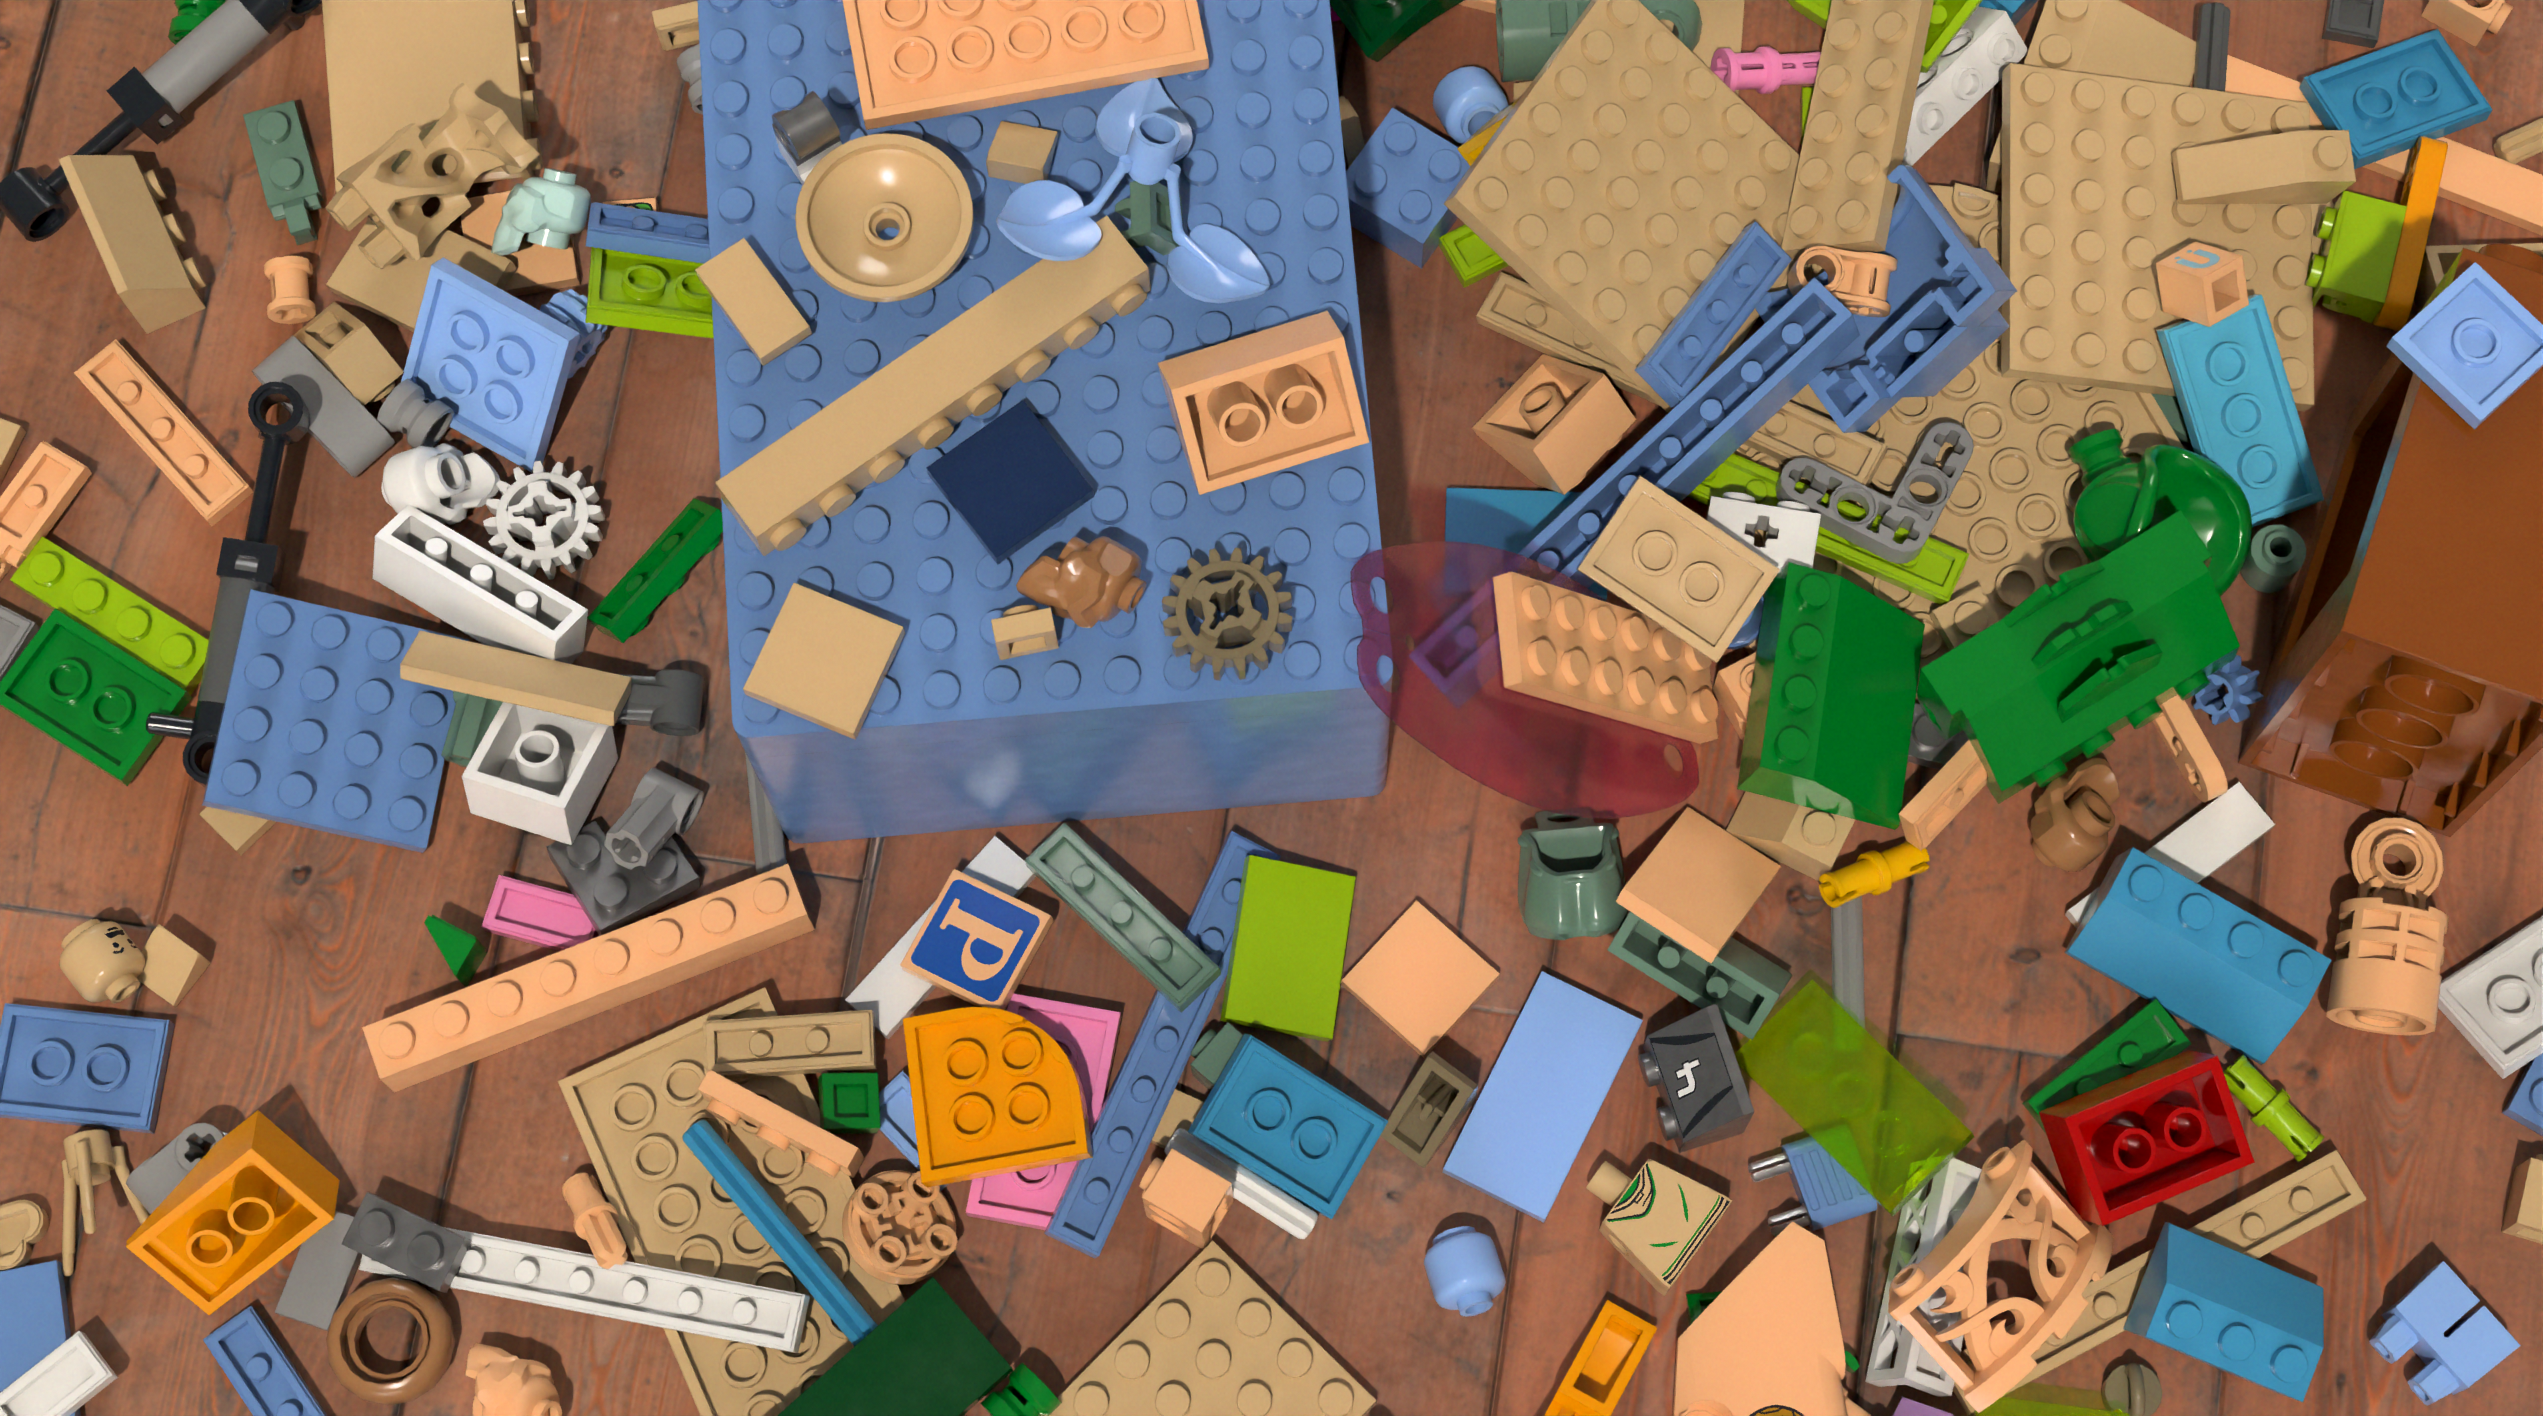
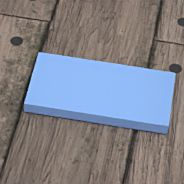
M1542 971L1442 1173L1544 1223L1643 1020Z

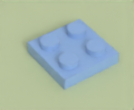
M2474 262L2396 333L2386 347L2475 430L2543 367V324L2482 267Z

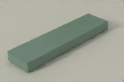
M1063 823L1024 860L1027 868L1181 1013L1221 975L1220 968L1066 823Z

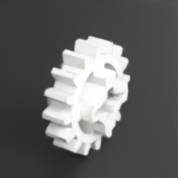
M541 461L534 462L533 474L527 476L519 467L514 468L513 472L516 482L509 485L499 480L496 485L502 494L501 499H487L486 506L490 513L496 516L483 521L488 534L495 535L488 541L495 554L504 553L502 559L515 567L521 562L522 571L532 577L536 573L537 568H543L549 580L554 579L556 566L562 564L570 573L575 572V564L572 559L579 555L590 560L593 555L587 546L588 540L602 541L603 538L599 527L593 524L605 520V514L601 506L594 505L600 499L593 486L585 487L586 480L580 471L574 472L567 478V470L561 462L555 464L551 473L545 471ZM553 490L569 495L576 503H572L570 498L560 500L554 495ZM551 514L546 518V525L537 526L539 524H542L543 515ZM513 537H517L519 541H531L535 545V551L522 547L514 541Z

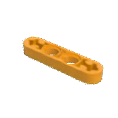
M2420 136L2415 144L2400 200V205L2407 206L2385 304L2373 320V324L2376 326L2400 331L2405 326L2409 317L2447 155V142Z

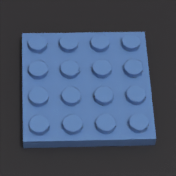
M251 589L246 601L202 806L423 853L427 849L445 760L441 754L456 703L454 702L452 690L400 679V663L419 631L469 641V639Z

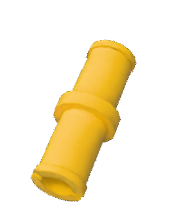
M1905 841L1880 853L1875 850L1862 853L1858 856L1855 863L1833 872L1824 873L1819 877V881L1822 882L1819 885L1821 896L1830 907L1838 908L1844 903L1868 893L1880 895L1888 892L1891 889L1892 883L1927 871L1929 865L1926 862L1930 861L1927 849L1923 848L1920 851L1911 843Z

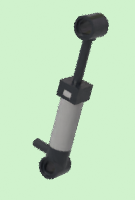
M322 0L225 1L143 73L134 66L106 90L123 112L73 155H106L136 128H139L158 145L185 122L184 118L179 114L183 109L282 24L290 30L300 29L305 22L304 15L316 9L322 3ZM60 165L46 178L35 168H21L12 172L0 182V209L28 241L36 242L50 237L65 224L69 217V208L60 195L70 186L62 166Z

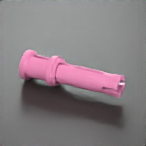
M1766 46L1758 47L1755 52L1734 53L1730 48L1717 49L1714 53L1710 69L1733 92L1735 90L1756 89L1759 94H1772L1780 85L1815 84L1821 52L1779 54L1777 50Z

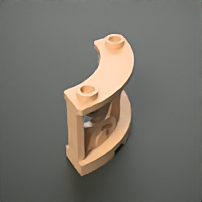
M2026 1140L2021 1141L2011 1149L2009 1147L1998 1149L1985 1161L1975 1193L1956 1224L1922 1261L1902 1269L1894 1277L1889 1288L1888 1313L1896 1321H1900L1958 1384L1964 1391V1398L1978 1413L2001 1398L2038 1365L2031 1355L2040 1349L2051 1334L2060 1340L2066 1335L2089 1304L2082 1296V1293L2091 1279L2094 1282L2103 1279L2113 1249V1235L2105 1226L2094 1223L2089 1226L2031 1161L2033 1148ZM2006 1239L2031 1240L2028 1262L2031 1280L2038 1293L2035 1299L2031 1301L2021 1297H2011L1987 1303V1269L1991 1244ZM2047 1259L2052 1260L2050 1271L2047 1269ZM1962 1266L1963 1273L1958 1271ZM1942 1287L1946 1292V1300L1941 1306L1930 1309V1311L1941 1314L1961 1311L1962 1319L1937 1332L1916 1307ZM2007 1310L2012 1312L2015 1317V1324L2008 1331L2005 1330L2006 1319L1995 1320L1990 1323L1991 1318ZM1964 1335L1972 1363L1967 1365L1946 1341Z

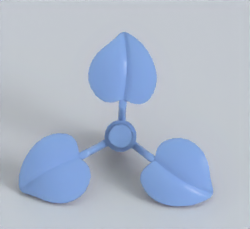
M1150 78L1130 84L1117 93L1099 113L1095 125L1097 139L1107 152L1120 158L1117 167L1090 204L1084 206L1079 194L1064 184L1051 180H1038L1016 189L1009 196L1002 212L996 219L999 230L1023 251L1052 261L1075 260L1091 253L1099 245L1102 235L1101 230L1090 217L1099 213L1126 173H1129L1133 180L1144 185H1153L1165 179L1167 180L1172 237L1179 245V247L1170 252L1166 264L1167 271L1175 285L1190 297L1209 303H1229L1258 297L1268 291L1270 287L1268 276L1262 264L1247 245L1231 232L1218 226L1200 224L1190 232L1189 236L1185 234L1182 226L1178 185L1181 168L1174 162L1179 161L1188 154L1192 145L1193 134L1186 117L1167 96L1158 78Z

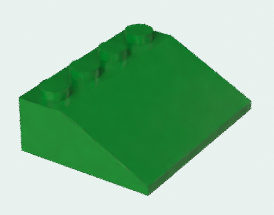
M1788 562L1765 591L1737 789L1878 826L1897 829L1900 824L1899 813L1902 808L1925 624L1842 576Z

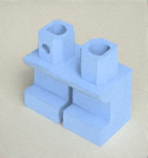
M2444 1261L2429 1269L2400 1300L2381 1315L2386 1321L2369 1341L2382 1358L2390 1364L2396 1362L2410 1348L2426 1364L2407 1383L2410 1389L2427 1406L2450 1393L2455 1395L2469 1388L2521 1346L2485 1306L2469 1313L2453 1327V1330L2444 1336L2446 1330L2480 1301Z

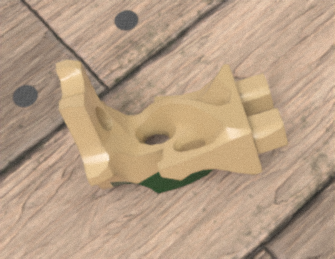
M461 83L453 90L449 98L450 106L438 121L422 130L415 123L405 126L396 131L380 148L340 173L337 177L343 188L337 192L325 208L334 220L347 231H351L365 217L368 216L377 229L364 239L358 247L370 263L377 268L383 269L401 256L415 261L421 259L435 238L471 207L465 194L469 191L476 178L483 172L500 166L507 174H516L522 172L529 166V163L540 155L519 134L501 108L480 99L464 83ZM398 154H400L399 157H398V158L396 159V161L394 162V164L391 166V163H392L394 157H396ZM449 154L457 161L456 169L445 176L436 175L432 169L433 159L438 155ZM430 197H438L440 201L438 211L430 217L424 216L422 205Z

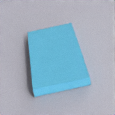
M2262 294L2248 296V306L2210 327L2189 320H2183L2157 330L2194 453L2219 465L2239 484L2250 506L2252 527L2324 500Z

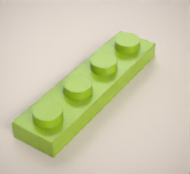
M42 536L11 577L10 581L19 589L51 609L59 610L183 688L190 695L201 682L208 639Z

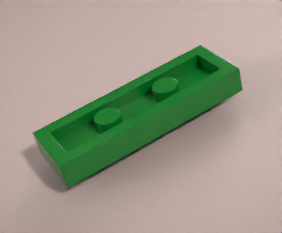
M693 498L592 611L587 619L600 632L621 643L639 633L648 623L649 614L663 598L673 594L680 588L685 580V574L701 556L710 553L718 545L721 533L723 532L722 512L714 506Z
M2154 999L2149 1001L2022 1104L2045 1132L2039 1115L2040 1111L2176 1056L2192 1043L2158 1000Z

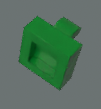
M822 1073L818 1079L820 1128L831 1134H866L879 1131L881 1127L878 1073Z

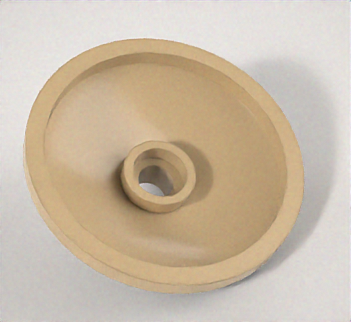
M883 133L850 140L823 157L809 173L801 188L796 205L795 220L798 240L803 254L809 265L823 281L839 292L853 298L872 302H893L918 296L940 284L952 273L968 249L973 231L974 212L966 180L955 163L946 154L918 138L901 134ZM885 228H895L899 231L898 235L891 240H884L879 237L880 232Z

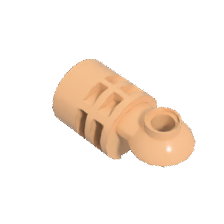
M2383 818L2369 824L2357 836L2351 853L2352 870L2359 883L2357 898L2348 899L2340 904L2339 921L2341 925L2340 933H2337L2335 951L2337 956L2332 967L2326 1017L2341 1025L2367 1032L2389 1035H2424L2434 1032L2436 1027L2442 978L2440 976V967L2443 965L2445 953L2443 942L2449 916L2441 910L2431 906L2425 909L2426 899L2438 887L2444 871L2443 856L2435 837L2421 824L2405 818ZM2383 854L2397 856L2405 866V875L2396 876L2391 874L2383 864Z

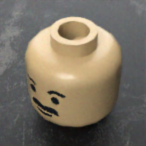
M91 919L77 926L62 941L61 947L64 950L60 955V969L79 994L88 1002L96 1003L109 999L113 1004H116L130 997L139 988L140 982L137 978L144 969L145 956L118 923L113 921L100 922L98 919Z

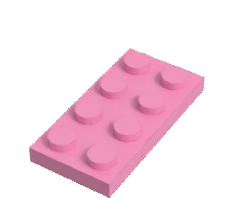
M1013 994L1008 1003L1007 1011L1024 1017L1044 1030L1060 1045L1072 1061L1084 1090L1089 1130L1091 1132L1106 1099L1122 1018L1121 1012ZM1077 1161L972 1179L966 1214L969 1217L1046 1230Z

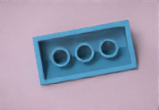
M2134 847L2115 857L2065 951L2067 955L2146 1000L2152 1001L2157 999L2167 1012L2239 1053L2244 1054L2260 1065L2267 1061L2307 1009L2331 962V959Z

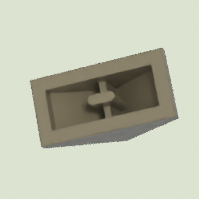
M1432 1051L1390 1115L1380 1137L1424 1168L1475 1102L1478 1084Z

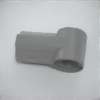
M655 767L651 768L640 781L629 808L607 832L604 846L611 852L617 864L630 870L637 866L646 867L674 833L681 836L689 830L702 806L704 799L703 791Z

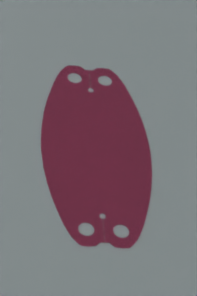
M1432 541L1386 547L1363 556L1353 566L1351 570V591L1353 603L1362 618L1363 639L1357 646V666L1361 684L1374 703L1396 725L1455 769L1502 795L1548 812L1583 818H1624L1663 810L1689 798L1697 788L1699 768L1696 752L1690 741L1504 688L1493 577L1512 571L1605 601L1585 586L1525 556L1489 546L1463 542ZM1375 577L1385 580L1392 592L1393 606L1388 614L1378 611L1372 602L1370 583ZM1407 635L1411 636L1414 640L1413 650H1410L1406 645L1405 639ZM1381 656L1391 658L1398 669L1400 680L1399 687L1395 692L1390 693L1386 691L1377 677L1376 664ZM1668 744L1673 745L1679 751L1682 758L1683 772L1679 778L1672 777L1664 764L1663 752Z

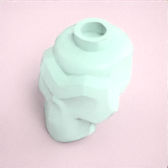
M545 168L543 178L531 177L523 183H517L509 193L506 204L502 207V216L494 233L491 253L504 256L518 251L524 234H526L525 241L552 248L568 249L570 235L580 233L586 226L591 202L589 191L575 185L576 174Z

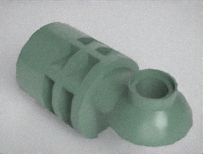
M1496 0V38L1501 82L1533 81L1591 0ZM1639 0L1658 20L1665 19L1673 22L1672 33L1693 52L1700 40L1703 25L1699 7L1694 0Z

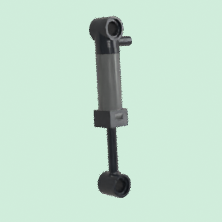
M268 382L259 386L252 394L248 403L249 417L258 430V438L263 440L245 540L223 537L216 573L220 578L195 717L189 718L151 712L146 721V731L149 734L189 740L183 751V765L186 772L205 788L209 774L204 773L202 769V758L208 750L215 747L248 593L252 589L274 594V592H279L286 555L279 546L267 544L284 447L299 441L307 433L310 425V412L304 400L291 385L283 382ZM286 402L293 406L291 418L286 423L272 425L266 422V414L274 404Z

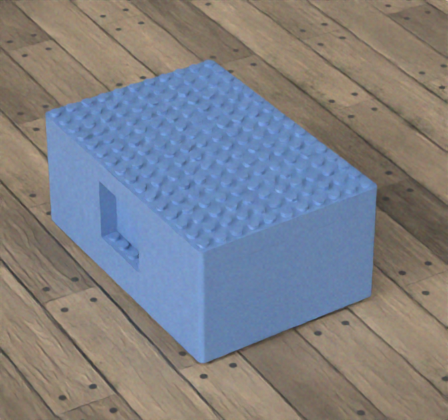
M697 0L710 259L745 238L808 323L812 332L810 336L762 366L712 297L720 479L1042 260L1043 258L1031 255L1014 245L999 230L996 222L997 216L1002 212L1009 196L1016 189L1025 185L988 176L986 159L1000 122L1005 121L1057 131L1058 139L1047 180L1072 188L1079 194L1083 205L1086 206L1096 198L1117 167L1120 158L1107 152L1098 141L1095 133L1098 115L1117 93L1132 83L866 130L842 0ZM1197 0L1209 58V69L1158 78L1167 96L1186 117L1193 134V141L1188 154L1179 161L1174 162L1181 168L1178 185L1182 203V226L1185 234L1189 236L1190 232L1200 224H1210L1221 227L1237 236L1253 252L1265 269L1270 283L1268 291L1261 296L1235 302H1203L1185 294L1172 281L1166 265L1169 254L1163 256L1146 245L1140 248H1133L1149 268L1151 291L1147 293V298L1140 307L1126 316L1120 317L1116 314L1099 326V331L1095 337L1084 346L1075 350L1068 347L1051 359L1047 370L1036 379L1027 383H1023L1020 380L1002 393V398L998 404L988 412L980 416L971 414L953 426L952 434L937 447L929 450L923 447L904 460L903 468L889 480L883 483L873 481L855 494V500L843 512L833 517L824 515L806 527L805 535L792 547L783 551L774 549L766 556H763L721 498L732 723L780 826L790 841L802 844L1370 797L1378 795L1383 791L1386 786L1393 661L1329 0ZM814 91L822 100L838 126L842 144L872 134H901L925 141L946 154L955 163L966 180L974 212L973 231L968 249L952 273L940 284L918 296L893 302H872L853 298L839 292L823 281L809 265L798 240L795 215L798 196L803 185L780 153L772 127V115L782 110H792L803 103L805 96L809 92ZM1129 173L1124 175L1099 213L1090 217L1095 223L1107 215L1119 231H1126L1131 228V219H1127L1115 212V205L1119 201L1130 198V182L1135 180L1130 177ZM1162 179L1159 181V183L1167 187V180ZM885 228L880 232L879 237L884 240H891L898 235L899 231L895 228ZM1328 311L1345 340L1369 443L1199 495L1171 415L1158 363ZM1023 400L1092 487L1094 497L997 565L929 477L926 467ZM1075 536L1087 543L1092 542L1098 537L1106 536L1140 556L1142 567L1139 578L1145 581L1147 585L1140 602L1130 614L1121 610L1111 620L1106 622L1098 621L1092 628L1079 627L1071 619L1052 614L1058 649L1005 660L999 659L991 620L1001 618L1006 610L1021 605H1035L1039 610L1050 608L1020 594L1016 587L1023 572L1040 557L1048 556L1057 560L1064 547ZM1234 548H1241L1243 563L1250 565L1260 555L1265 559L1263 575L1267 576L1276 571L1282 574L1283 584L1277 592H1291L1292 607L1283 611V613L1293 617V627L1290 632H1277L1285 640V649L1282 654L1269 649L1266 651L1268 657L1267 669L1263 671L1252 661L1246 664V679L1239 680L1235 674L1234 667L1225 668L1224 674L1219 681L1214 680L1213 669L1210 664L1206 663L1197 673L1190 670L1192 653L1188 652L1179 657L1173 654L1172 643L1178 636L1164 635L1162 621L1172 617V615L1163 612L1162 599L1166 596H1178L1171 589L1170 579L1172 575L1182 576L1186 579L1189 577L1187 560L1190 558L1198 561L1203 567L1209 564L1210 549L1217 550L1221 561H1230ZM1231 579L1218 580V581L1212 582L1211 584H1216V583H1220V582H1224V581H1229V580H1231ZM793 583L904 627V638L856 740L749 697L744 693L745 683ZM1257 592L1252 607L1262 613V618L1267 621V605L1260 593ZM1238 604L1236 607H1231L1227 613L1217 610V622H1223L1228 615L1238 618ZM1188 607V624L1193 633L1198 636L1203 620L1195 616L1193 610ZM1244 644L1225 647L1224 649L1239 648L1244 646Z

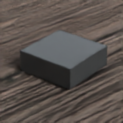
M2328 0L2322 39L2374 48L2379 38L2384 0Z

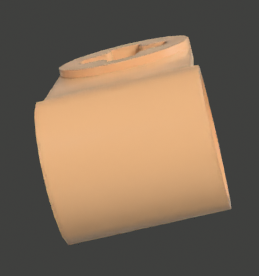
M1814 246L1805 250L1789 271L1788 287L1793 296L1809 283L1804 276V266L1807 264H1817L1826 270L1828 275V285L1824 287L1852 314L1867 317H1886L1890 315L1891 305L1886 302L1890 274L1897 270L1898 260L1894 257L1874 252H1853L1826 246Z

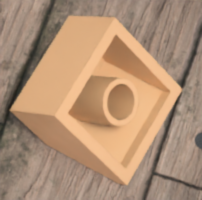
M1542 354L1472 429L1477 436L1534 484L1565 495L1571 488L1583 481L1587 471L1607 450L1618 444L1622 434L1635 422L1636 418L1605 374Z

